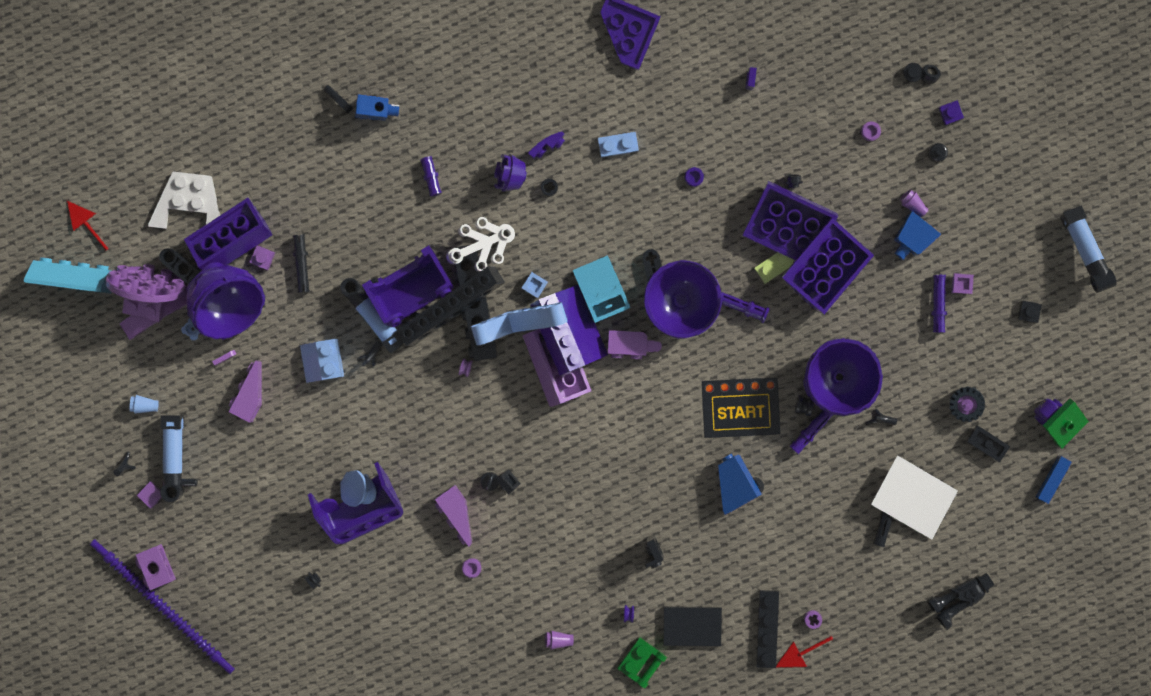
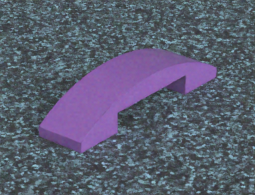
M185 286V293L182 297L164 302L162 319L187 305V286ZM131 315L122 321L120 325L129 340H131L157 322Z

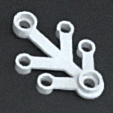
M484 217L478 218L475 221V226L478 229H486L494 233L490 237L472 230L467 224L460 226L458 232L462 237L467 236L479 242L461 250L458 248L449 250L446 254L447 261L450 264H458L463 260L464 256L482 249L478 261L474 264L475 270L480 272L487 267L486 260L492 244L498 242L496 251L491 256V262L495 265L502 263L504 260L502 254L506 243L511 242L515 237L514 229L510 225L503 224L498 227L489 223ZM479 220L484 222L483 227L479 225ZM463 227L467 229V234L462 232ZM504 230L508 232V237L504 236ZM454 252L458 253V259L453 257ZM496 255L500 257L499 262L495 260ZM479 263L483 264V269H479Z

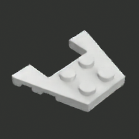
M172 172L148 223V227L167 229L169 209L207 213L206 224L219 217L220 212L218 210L212 176Z

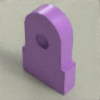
M232 350L212 361L214 366L236 355V352Z

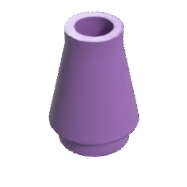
M910 189L900 198L902 206L913 211L919 217L927 213L928 208L924 205L916 191L913 192Z
M552 630L545 634V647L550 648V650L573 646V634Z

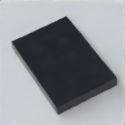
M664 606V646H721L722 607Z

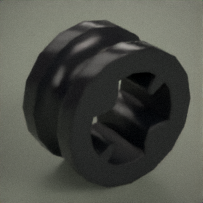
M545 179L541 184L542 193L546 196L555 195L558 191L557 182L553 179ZM549 182L553 183L552 186H555V189L551 190L550 193L546 192L547 189H544V186L548 185Z

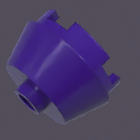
M501 154L502 161L497 162L494 177L498 180L494 187L501 189L502 192L519 190L523 182H525L527 175L525 162L512 154Z

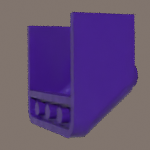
M378 462L374 463L378 475L372 479L377 493L376 499L371 504H360L357 507H353L344 502L338 504L336 500L329 498L318 502L312 493L308 494L315 520L333 543L344 544L403 515L401 503L389 477Z

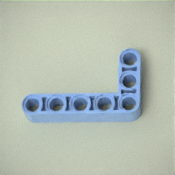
M562 302L509 311L471 326L476 345H482L514 332L555 327L568 321Z

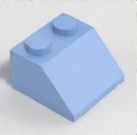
M338 339L300 345L306 383L344 377Z

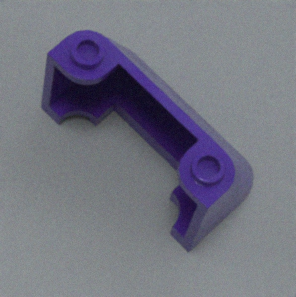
M429 245L421 250L422 255L420 258L418 255L415 256L413 262L382 279L380 277L378 278L379 282L372 283L369 280L362 284L386 326L395 327L399 325L402 319L439 297L443 298L452 292L453 285Z

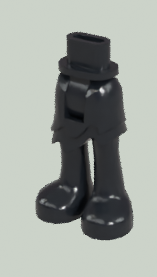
M987 573L980 577L977 575L975 578L951 588V592L936 598L932 596L928 598L927 603L936 614L935 616L941 625L948 630L952 627L951 619L956 614L978 603L983 599L985 593H988L989 589L995 585ZM957 598L960 599L959 602L941 611L944 606H946L953 600Z

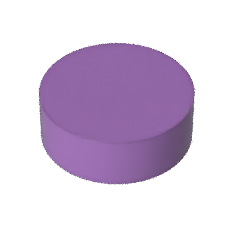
M867 122L861 128V135L866 141H874L881 134V128L876 122Z
M469 558L462 565V571L466 577L475 578L481 572V563L477 559Z

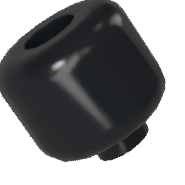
M942 143L933 144L928 149V158L935 163L942 162L948 156L947 147Z

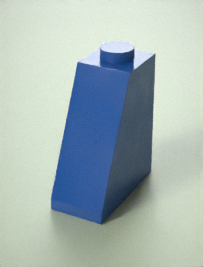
M730 454L722 459L723 463L718 465L722 506L725 515L762 495L739 454L736 456Z

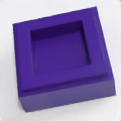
M750 67L748 69L746 89H754L757 68Z

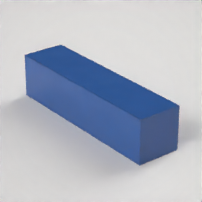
M1058 455L1036 495L1037 499L1047 504L1050 503L1070 467L1071 461Z

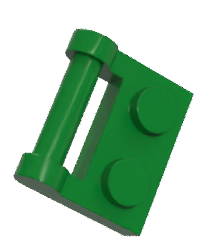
M639 637L617 669L646 689L652 675L662 661L665 662L668 657ZM651 654L655 655L656 658L642 678L638 676V672Z

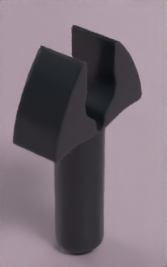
M330 85L324 88V91L348 114L353 110V107Z

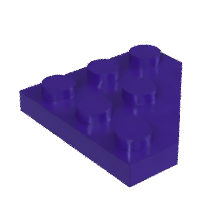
M605 0L600 14L621 64L639 71L661 16L622 0Z

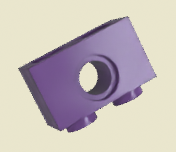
M162 544L136 554V565L142 570L144 575L143 582L150 590L176 579ZM151 563H155L157 565V572H153L151 570Z

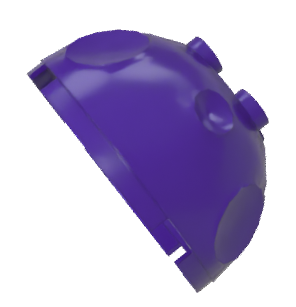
M680 260L660 267L652 275L645 288L644 303L647 315L657 329L670 337L685 339L697 336L713 325L719 316L722 306V292L717 279L706 267L696 262Z

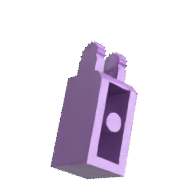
M609 330L608 354H611V358H623V354L631 355L630 359H642V355L646 356L647 352H658L662 347L659 341L647 340V335L644 332Z

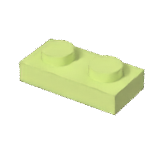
M777 252L754 269L764 284L787 270L795 260Z

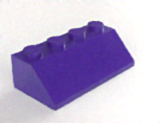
M246 198L186 237L184 241L198 267L203 270L207 265L219 262L224 266L228 265L273 234L251 200Z

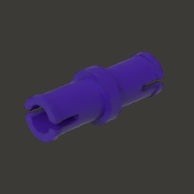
M432 156L420 159L425 174L423 178L427 182L430 197L442 194L437 179L439 175L435 171Z

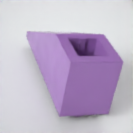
M255 361L249 365L247 378L240 382L238 386L240 391L237 397L234 396L229 403V407H231L229 412L247 422H253L262 405L261 361Z
M454 485L435 499L437 502L435 506L440 513L444 512L448 517L446 521L452 529L456 528L459 533L457 537L463 545L466 543L469 547L472 544L467 502L457 486Z

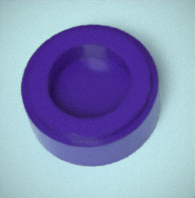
M692 167L686 171L684 179L689 186L697 187L703 182L704 174L701 169Z

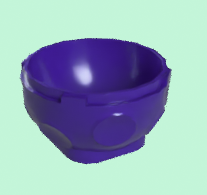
M219 262L207 265L187 287L188 316L193 326L201 334L213 339L223 340L242 333L256 321L261 314L263 305H265V295L257 279L247 270L230 265L224 266Z
M841 338L829 340L817 348L807 362L803 382L807 395L820 409L829 414L848 416L868 409L876 401L881 391L883 375L880 361L868 346L856 340ZM838 373L842 374V379L839 381L836 379Z

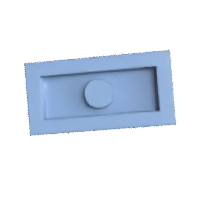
M636 132L598 138L601 158L639 151Z

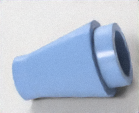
M136 395V397L131 396L130 412H134V414L158 412L159 400H152Z

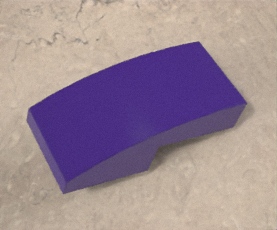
M561 131L548 136L528 152V155L535 160L537 157L540 159L547 151L545 149L546 146L552 151L555 147L559 149L565 142L563 139L565 134Z

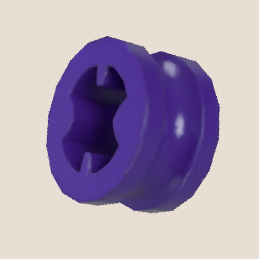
M627 605L624 606V623L626 621L633 623L634 606L630 608Z

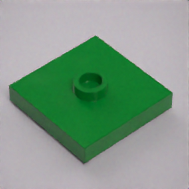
M1069 398L1043 427L1057 446L1063 449L1089 421L1077 404Z

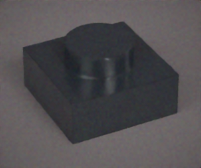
M1021 301L1018 320L1038 323L1042 304Z
M509 469L497 479L500 487L508 495L521 484Z

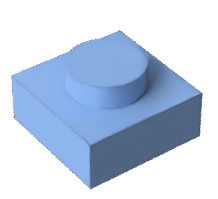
M531 272L522 289L539 298L548 282Z

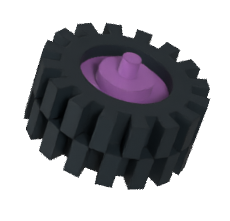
M970 386L961 387L951 396V413L956 419L962 420V422L977 420L985 410V399L976 388H971Z

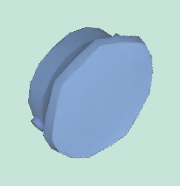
M358 470L346 472L340 483L341 499L343 502L353 507H357L360 504H371L376 499L377 491L369 475L362 474Z

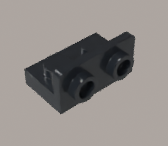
M653 534L647 537V543H645V548L651 557L645 559L644 565L646 568L651 567V569L660 566L664 560V554Z

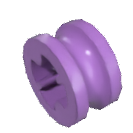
M463 358L459 375L465 374V377H468L473 361L467 362Z
M811 610L805 614L804 622L809 628L816 629L822 624V617L817 611ZM813 615H816L818 622L810 624L809 616L813 617Z

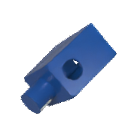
M358 94L355 118L386 121L387 116L398 117L399 105L388 104V98ZM375 106H380L382 111H376Z
M912 211L905 218L894 239L900 244V247L894 254L902 260L909 253L918 256L941 233Z

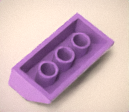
M540 329L522 335L550 407L591 392L583 367L561 376L559 375Z

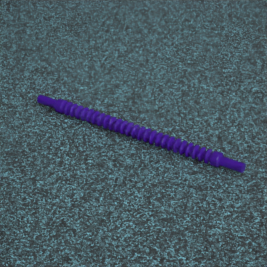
M93 540L90 543V546L103 557L104 562L110 563V567L113 566L114 571L118 570V574H122V578H126V582L129 581L130 586L134 585V589H138V593L141 592L142 597L146 596V600H150V604H154V608L158 607V612L162 611V615H166V619L169 618L170 623L174 622V626H178V630H182V634L186 633V638L190 637V641H194V645L197 644L198 649L202 648V652H206V656H210V660L213 663L217 662L228 674L235 670L221 656V652L215 651V647L210 646L211 643L207 644V640H203V636H199V632L196 633L195 628L191 629V625H187V621L182 620L183 617L179 618V614H175V610L170 609L171 606L167 607V602L163 603V599H159V595H155V591L151 592L142 583L143 580L139 581V577H135V573H131V569H127V565L123 566V562H119V558H115L113 552H108L97 540Z

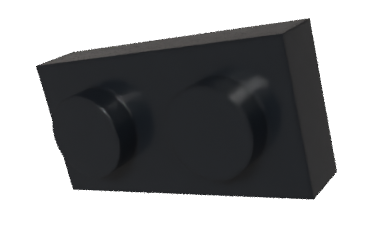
M978 425L975 426L966 442L997 462H1001L1010 448L1009 445Z

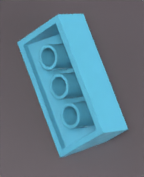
M40 257V261H32L24 278L25 283L112 293L105 284L106 276L111 271L108 270L109 266L97 265V268H89L90 264L78 262V266L71 265V261L59 260L58 264L52 263V259Z

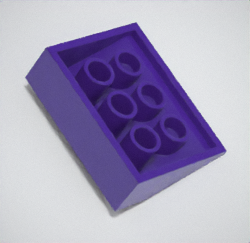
M768 181L742 236L796 260L831 218L835 221L837 220L838 214Z
M831 218L781 278L813 309L825 315L874 255L837 221Z
M579 285L554 293L530 304V307L562 302L568 322L555 327L540 329L560 376L608 355Z

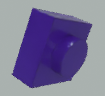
M958 100L938 107L944 125L964 119Z

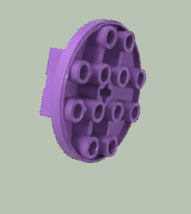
M150 264L143 265V270H140L142 267L119 265L117 269L107 274L106 287L114 294L124 298L122 313L144 317V319L156 322L162 320L164 302L179 299L185 293L186 285L181 278L173 274L170 269H162L161 275H154L155 266Z

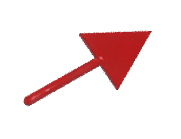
M67 201L73 231L84 224L107 251L108 247L87 222L96 213Z
M830 636L799 652L793 642L776 667H807L802 655L831 641L833 637Z

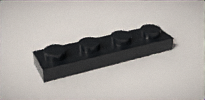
M759 590L756 667L776 668L779 591Z

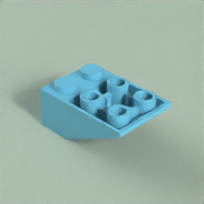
M608 255L573 270L595 323L631 308Z

